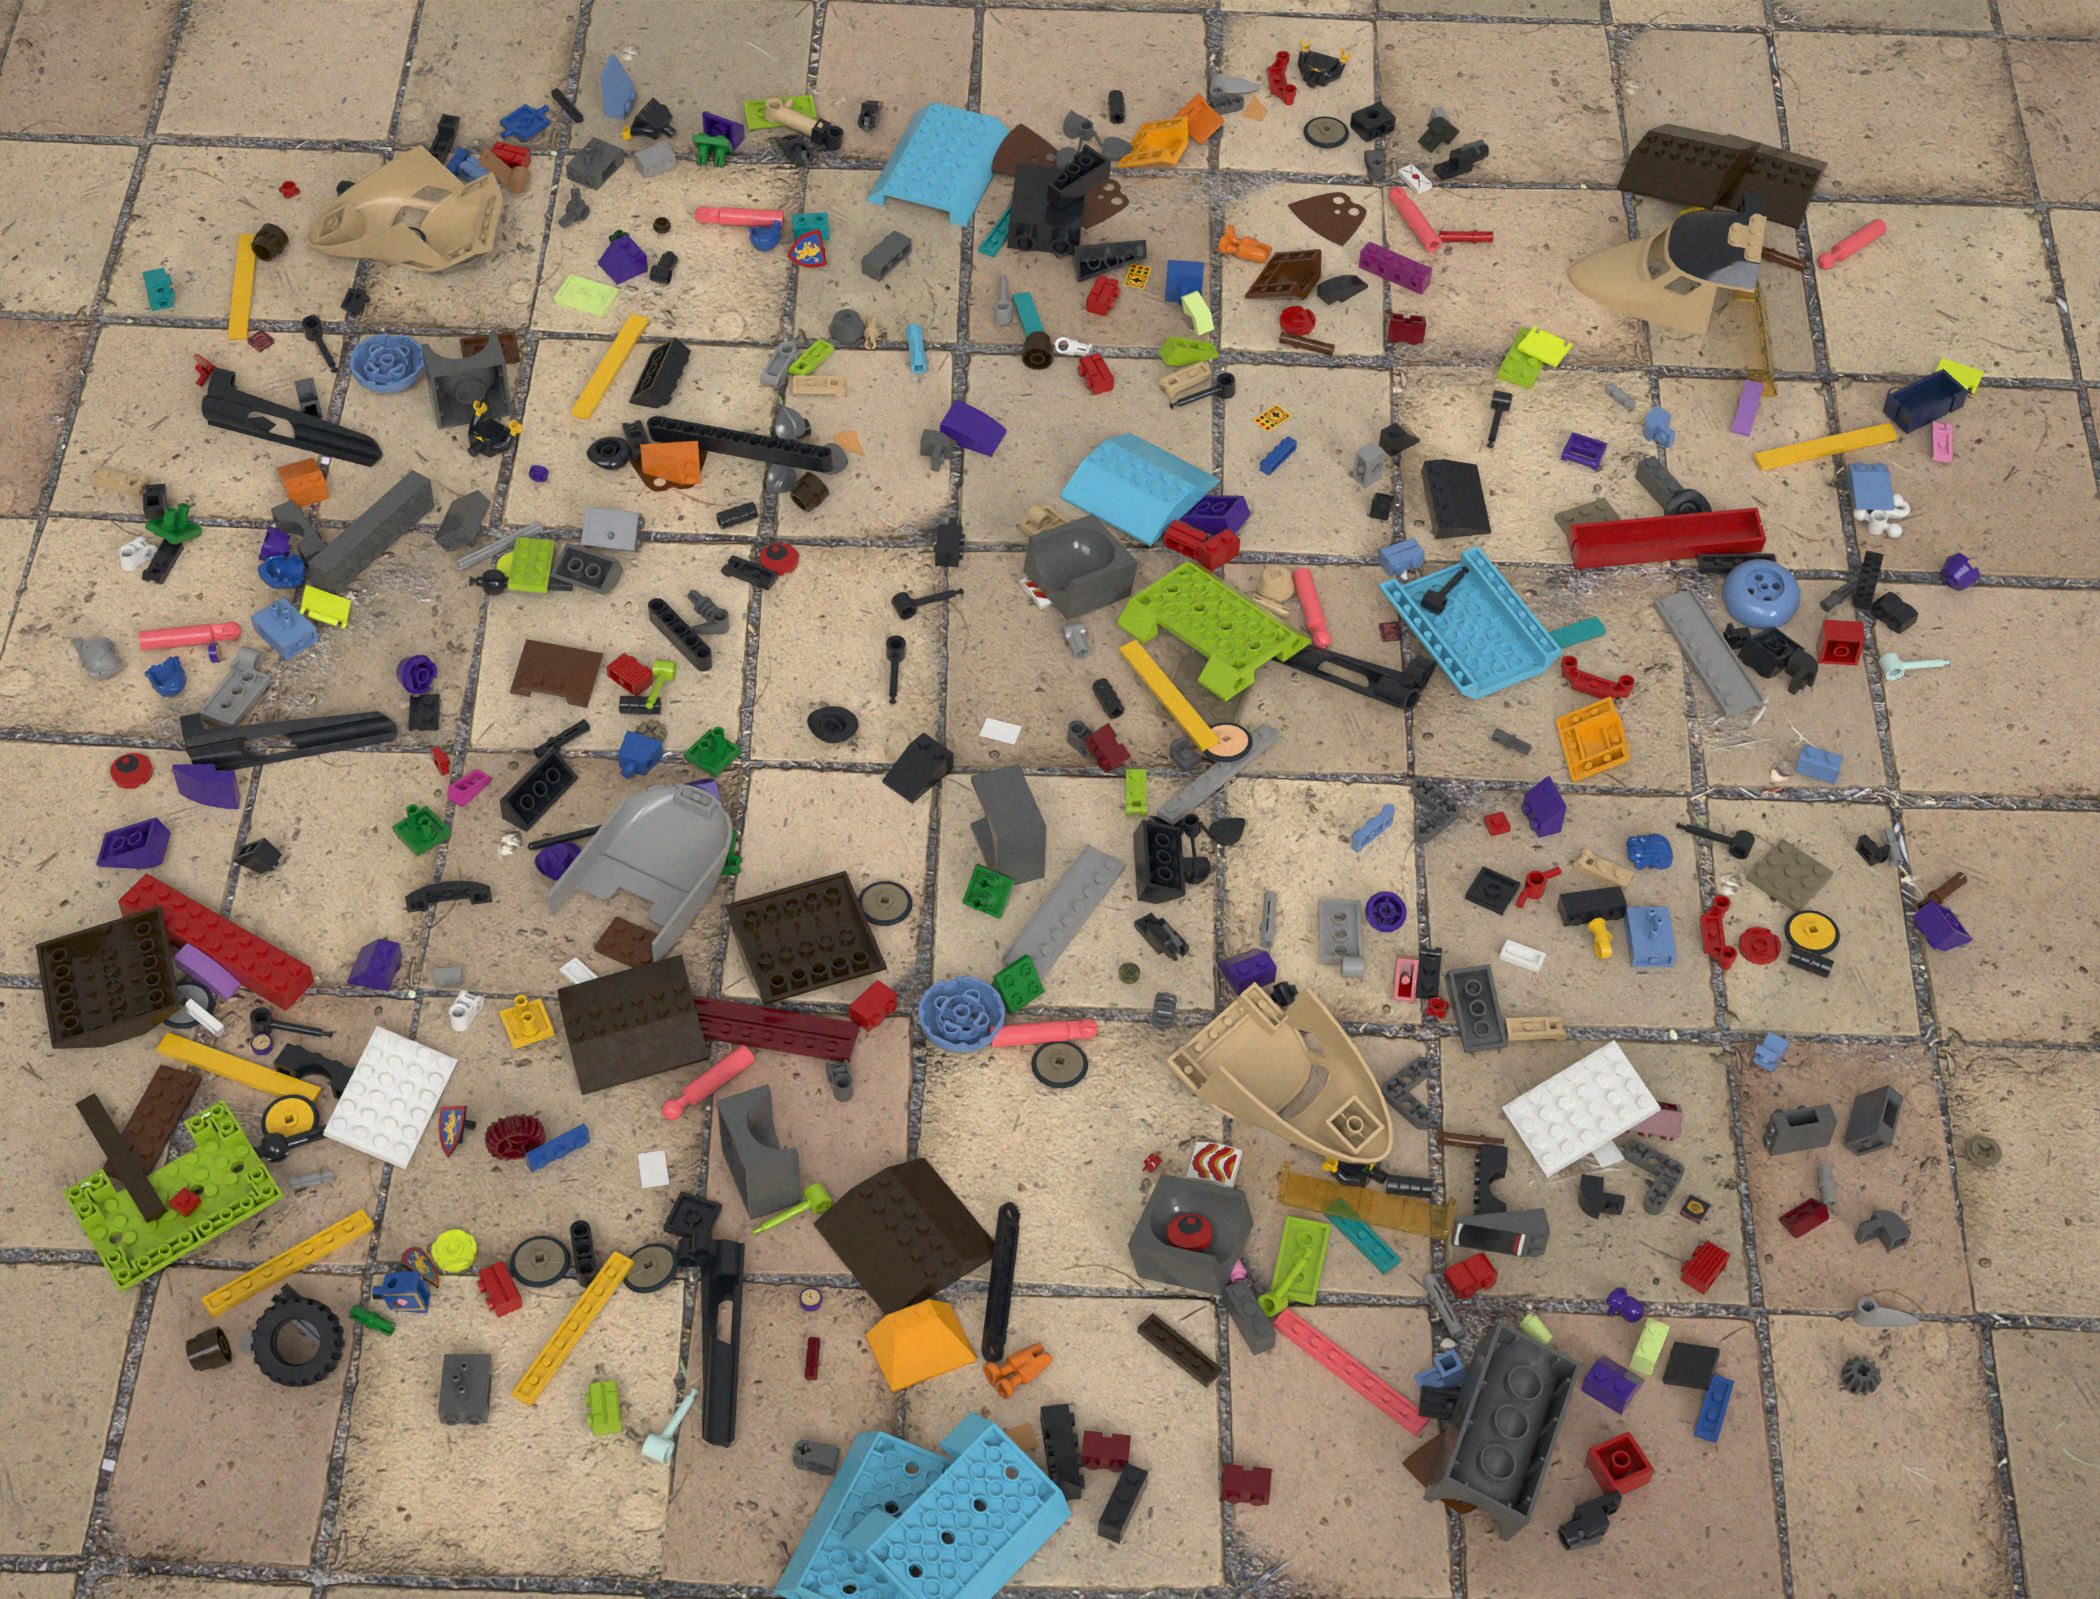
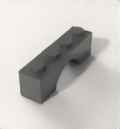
M290 500L271 509L273 521L284 532L303 537L297 544L299 557L305 563L307 569L310 570L308 562L328 544L326 541L323 542L321 540L318 530L313 529L310 519L304 517L301 507L299 505L296 506Z

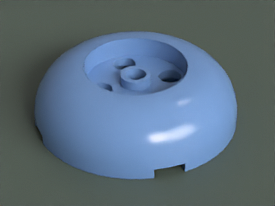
M388 333L371 336L360 342L353 349L349 361L355 380L367 390L382 394L397 393L411 387L418 381L424 371L421 345L413 338L403 334L388 336Z
M1754 559L1737 565L1729 572L1722 586V599L1725 602L1728 613L1739 623L1750 628L1767 630L1770 627L1778 626L1779 628L1787 624L1795 616L1800 604V589L1794 576L1782 565L1770 560ZM1748 589L1752 590L1754 593L1751 595Z
M956 976V979L945 982L941 980L925 992L919 1004V1022L926 1037L939 1048L954 1053H970L988 1046L1000 1032L1005 1020V1006L1000 994L987 982L974 977ZM978 1014L977 1019H974L972 1015ZM990 1026H996L990 1034Z

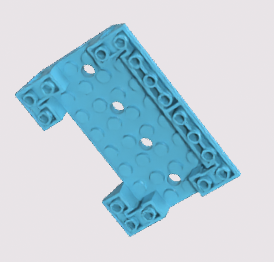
M970 1412L939 1443V1446L955 1462L898 1519L874 1508L841 1541L875 1577L881 1573L906 1599H991L1072 1515L1065 1497L1057 1485L994 1422ZM1006 1468L1015 1470L1016 1479H1009L1006 1476ZM975 1500H980L984 1503L985 1510L983 1512H979L974 1508ZM942 1533H949L953 1537V1543L945 1544L941 1538ZM917 1566L921 1572L920 1577H912L909 1573V1567Z
M882 1431L858 1433L778 1582L774 1593L787 1599H906L881 1573L875 1577L841 1541L874 1508L898 1519L955 1461ZM916 1466L919 1470L915 1474H909L906 1472V1468ZM980 1500L974 1501L975 1509L978 1507ZM889 1505H895L898 1507V1511L888 1513L885 1508ZM916 1566L909 1567V1573L911 1576ZM847 1585H853L857 1589L853 1594H846L843 1591Z

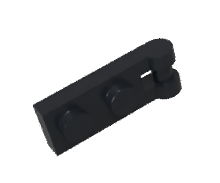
M636 420L635 423L628 424V422L622 423L623 432L630 446L634 461L642 460L640 444H649L641 420Z
M164 539L148 568L143 571L142 580L148 582L152 580L156 584L162 585L183 551V543L171 544L168 540Z
M734 555L729 558L728 564H725L721 569L722 574L727 577L733 576L768 591L778 579L777 572Z
M1421 945L1416 998L1429 1000L1430 998L1438 997L1442 948L1429 949L1427 946ZM1426 957H1433L1434 961L1426 960Z

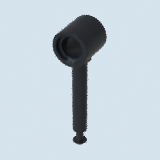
M314 315L305 317L302 321L305 338L316 342L328 367L332 368L331 372L336 373L338 368L335 367V362L322 339L323 330L320 318Z
M1221 373L1217 377L1215 386L1178 399L1173 404L1170 402L1169 406L1171 409L1178 405L1181 407L1216 393L1223 399L1232 398L1236 392L1235 377L1231 373Z
M1494 390L1490 408L1496 410L1488 437V448L1494 447L1493 442L1496 440L1503 411L1509 412L1513 393Z
M1463 566L1462 571H1458L1439 592L1429 589L1422 598L1421 607L1436 615H1440L1448 601V598L1445 596L1465 576V573L1469 572L1468 568Z
M960 588L957 591L949 590L917 599L911 598L907 592H900L892 598L891 604L900 619L906 620L916 614L917 606L953 598L957 594L963 595L964 591Z
M898 635L891 636L886 641V657L891 662L889 688L891 700H889V703L892 705L897 703L895 697L897 696L899 662L903 661L906 656V641Z
M1679 822L1676 825L1677 830L1681 828L1687 833L1730 845L1729 853L1737 859H1746L1755 842V837L1745 830L1737 831L1732 838L1689 824L1685 826Z
M264 1007L256 1008L250 1013L251 1031L254 1035L260 1033L269 1035L273 1029L316 1037L328 1036L329 1039L333 1035L332 1031L325 1032L320 1028L276 1021L272 1018L271 1011Z

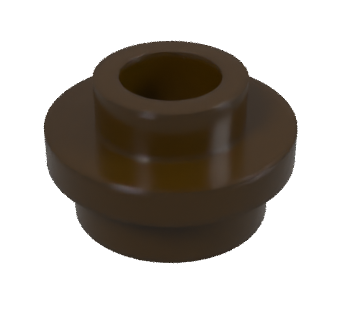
M659 217L655 219L653 229L655 232L663 234L671 229V223L667 218Z

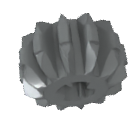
M1158 992L1156 994L1151 1021L1153 1026L1161 1029H1170L1173 1026L1177 1003L1176 995L1168 992Z
M1856 1356L1853 1360L1848 1359L1845 1366L1841 1370L1842 1383L1847 1384V1391L1855 1390V1396L1859 1392L1866 1396L1869 1392L1873 1393L1876 1391L1877 1386L1881 1382V1376H1879L1881 1371L1880 1368L1875 1367V1361L1868 1362L1867 1356L1863 1360Z

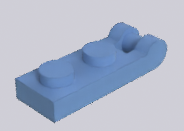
M1385 804L1379 815L1369 819L1362 829H1357L1353 833L1351 849L1358 853L1392 825L1395 807L1392 804Z

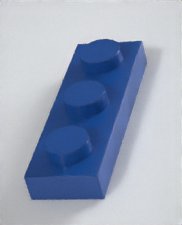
M583 1123L526 1153V1162L530 1171L542 1169L548 1163L563 1158L567 1153L584 1147L590 1142L588 1128Z
M1717 1375L1713 1376L1710 1389L1706 1391L1694 1432L1695 1437L1717 1443L1734 1381Z

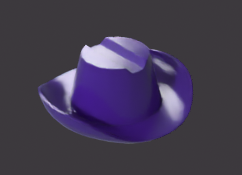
M572 842L551 845L543 849L535 857V865L542 875L558 881L580 854L581 849Z

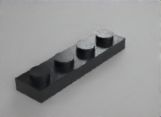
M1698 554L1697 562L1700 574L1729 573L1733 568L1745 561L1764 559L1776 562L1775 554Z

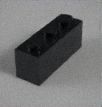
M1615 886L1560 894L1557 908L1564 926H1578L1589 923L1596 918H1603L1605 921L1624 918L1627 903L1621 887Z
M1126 1463L1099 1520V1536L1120 1544L1147 1487L1148 1471Z

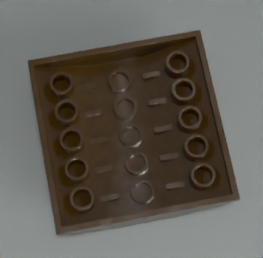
M1664 124L1649 130L1633 149L1617 189L1705 209H1713L1760 148L1761 143L1672 124Z
M1727 134V135H1726V136L1736 137V138H1740V139H1745V138L1738 137V136L1731 135V134ZM1761 143L1760 148L1716 205L1737 211L1738 206L1742 204L1744 194L1762 195L1763 215L1767 216L1766 220L1799 230L1828 163Z
M846 871L725 904L740 956L750 981L764 1005L887 970L886 963Z
M161 906L36 944L53 1049L109 1046L148 1033L181 1009Z
M682 955L557 989L568 1044L582 1095L709 1060Z
M925 1158L883 1169L851 1188L814 1223L817 1231L885 1316L925 1301L993 1259L995 1243Z

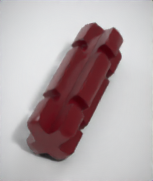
M819 1337L808 1338L805 1364L806 1380L814 1381L817 1379L820 1353Z

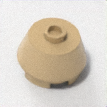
M1270 566L1265 569L1256 584L1259 596L1261 595L1269 600L1274 599L1279 604H1282L1288 598L1291 599L1295 591V584L1289 570L1282 566Z

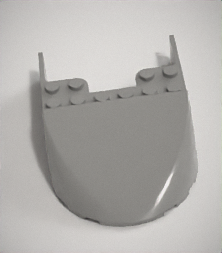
M664 784L647 787L646 791L639 794H631L615 808L548 892L549 915L554 916L576 889H580L600 899H609L621 888L653 903L648 912V919L663 928L652 942L653 962L662 960L699 910L703 911L718 883L732 840V824L729 814L726 813L721 802L702 789L689 785L676 784V786H664Z

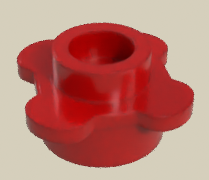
M286 181L279 188V192L283 193L285 198L295 196V194H299L300 189L296 188V184L293 181Z
M1441 997L1430 998L1428 1000L1429 1006L1425 1010L1426 1014L1440 1019L1445 1018V1011L1449 1007V1003Z
M1160 1151L1156 1155L1151 1153L1143 1161L1145 1167L1142 1171L1147 1169L1152 1173L1163 1162L1159 1157Z

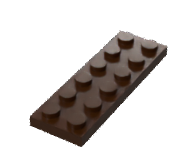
M160 1064L123 1130L121 1136L146 1176L152 1173L202 1081L201 1075ZM107 1159L102 1168L107 1177L120 1180Z

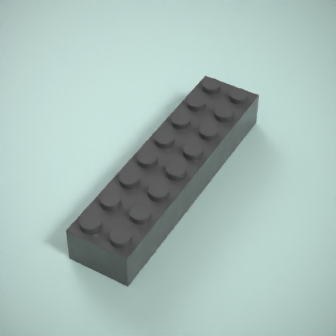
M414 470L409 472L310 560L308 564L313 587L334 595L339 594L344 587L354 581L363 570H366L374 560L379 558L385 550L391 547L402 535L406 534L425 514L430 512L434 507L430 479Z

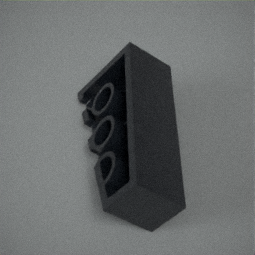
M1085 144L1081 152H1077L1071 163L1068 162L1065 165V169L1059 172L1048 184L1047 201L1059 210L1109 179L1111 161Z
M1146 240L1073 246V266L1077 282L1147 258Z
M1068 1404L1040 1407V1422L1048 1476L1062 1491L1065 1500L1081 1499V1490L1085 1489L1084 1475H1079L1078 1468H1082L1081 1455L1076 1454L1075 1447H1078L1077 1433L1072 1431V1427L1075 1426L1074 1412H1069Z

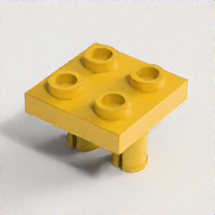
M518 995L514 999V1007L499 1011L501 1021L513 1049L555 1036L554 1029L540 998L528 1002L525 995Z

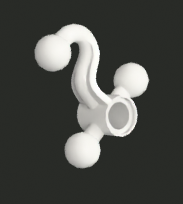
M1894 493V510H1874L1869 514L1866 509H1854L1853 516L1858 521H1868L1867 530L1871 534L1880 535L1885 530L1891 538H1898L1902 534L1901 526L1896 523L1889 524L1887 520L1888 518L1900 519L1907 516L1910 512V506L1903 500L1900 494Z

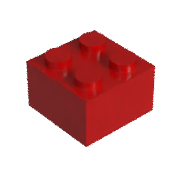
M1823 620L1816 644L1818 663L1857 666L1865 642L1863 622Z
M1629 1431L1590 1448L1585 1460V1464L1605 1495L1617 1490L1620 1495H1623L1648 1484L1654 1468Z

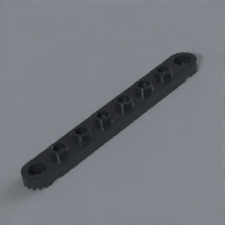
M1012 1202L1001 1205L998 1211L981 1346L984 1359L987 1362L993 1363L1000 1361L1004 1356L1003 1347L1006 1344L1020 1228L1018 1224L1021 1213L1017 1209L1018 1206H1015V1203ZM989 1347L993 1348L995 1355H993V1353L991 1354L992 1351H990L991 1348Z

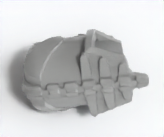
M82 637L72 639L79 654V660L82 662V667L85 666L89 676L94 680L108 679L122 669L121 658L115 656L116 647L114 641H110L106 637L85 641Z

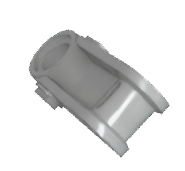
M783 341L778 345L761 374L760 384L775 386V389L778 390L781 388L789 375V367L801 355L793 342Z

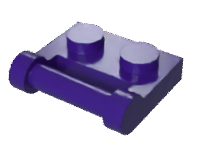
M1572 432L1563 450L1561 460H1570L1589 466L1592 470L1597 471L1608 443ZM1572 451V452H1575V453H1578V454H1581V455H1585V456L1594 458V460L1589 459V458H1586V457H1582V456H1579V455H1576V454H1573V453H1570V452Z

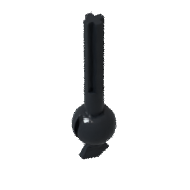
M489 569L484 572L483 577L475 579L469 576V586L476 584V586L483 587V591L488 595H500L505 589H508L509 577H505V574L498 569ZM549 579L548 590L572 591V584L557 579Z
M327 1125L288 1137L279 1132L269 1133L261 1139V1146H252L259 1159L265 1157V1160L271 1163L281 1162L289 1156V1150L328 1138L323 1135Z

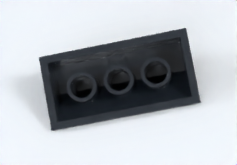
M676 337L654 349L646 362L629 402L655 409L662 405H667L672 399L673 391L678 386V379L683 375L682 370L689 361L688 357L691 351Z
M1142 820L1133 833L1137 900L1159 904L1184 897L1186 892L1181 828Z

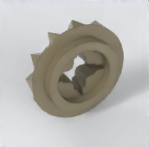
M651 719L649 722L642 721L641 725L636 726L634 732L662 742L667 737L665 724H660L659 720L655 722ZM647 730L654 731V735L650 732L647 733Z
M1979 1136L1972 1138L1966 1146L1965 1153L1968 1155L1969 1161H1973L1975 1166L1981 1165L1985 1169L1988 1166L1994 1167L2002 1156L2000 1146L1988 1137ZM1980 1150L1982 1152H1988L1987 1156H1985L1984 1154L1980 1155Z

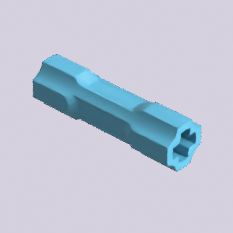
M910 324L906 327V336L909 344L911 371L915 374L924 373L927 370V364L923 348L922 327L918 324Z

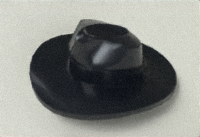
M1693 489L1678 491L1672 496L1667 506V516L1712 512L1707 499L1700 492Z
M829 706L820 708L810 713L807 718V724L811 732L818 739L826 743L844 742L851 738L858 729L856 716L843 707Z

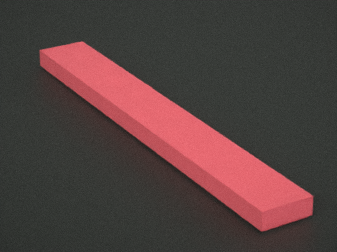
M1288 1307L1272 1322V1326L1415 1437L1430 1422L1431 1418L1418 1416V1407Z

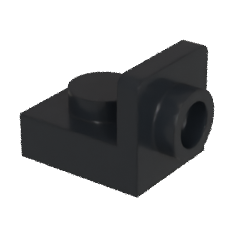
M349 288L341 308L359 315L364 303H370L371 299L363 289L357 288L355 290Z
M1376 492L1372 499L1370 517L1387 521L1395 496Z
M1732 623L1727 624L1726 631L1723 633V637L1732 650L1741 649L1747 638L1752 636L1748 627L1734 629Z
M1864 834L1859 837L1855 850L1870 866L1887 860L1891 846L1886 844L1879 848L1873 840Z

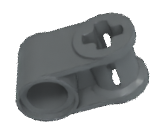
M1365 150L1364 162L1369 179L1373 181L1383 179V167L1385 164L1383 150Z
M1074 720L1068 725L1067 742L1084 758L1088 759L1092 753L1086 749L1083 739L1093 733V731L1082 721Z
M844 1059L843 1062L831 1065L826 1063L827 1078L831 1084L835 1099L840 1102L849 1101L853 1097V1082L848 1060Z
M800 1440L794 1445L795 1455L793 1463L801 1470L817 1472L827 1476L833 1475L840 1450L831 1444Z

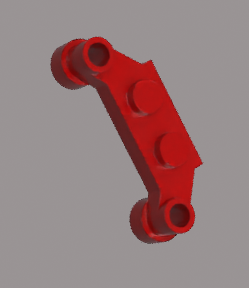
M1279 51L1276 54V61L1270 67H1267L1266 70L1270 93L1284 100L1285 105H1292L1297 88L1292 84H1287L1285 75L1290 54L1286 51Z
M1565 656L1562 659L1561 675L1569 681L1573 690L1600 699L1610 696L1612 698H1627L1634 687L1635 680L1630 675L1620 676L1619 681L1616 683L1578 670V660L1574 656Z
M1718 895L1714 898L1712 908L1705 915H1701L1699 919L1703 952L1708 953L1715 959L1721 969L1729 970L1737 957L1736 949L1725 944L1722 921L1725 913L1729 910L1730 899L1724 895Z

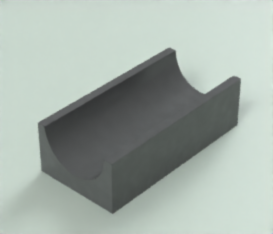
M1499 1321L1477 1344L1423 1499L1430 1503L1439 1499H1456L1484 1509L1500 1524L1501 1532L1499 1538L1508 1542L1530 1522L1582 1363Z

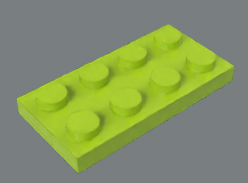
M812 95L778 98L782 101L783 105L788 99H793L791 109L817 120ZM768 99L743 101L748 129L786 125L779 122L771 123L764 118L765 103Z
M1521 328L1497 373V379L1532 389L1545 362L1517 350L1531 329Z
M516 537L508 579L509 590L547 593L555 541Z
M1287 1215L1270 1291L1279 1287L1300 1255L1305 1254L1306 1247H1311L1314 1253H1310L1308 1256L1309 1260L1285 1294L1288 1300L1315 1305L1331 1224Z

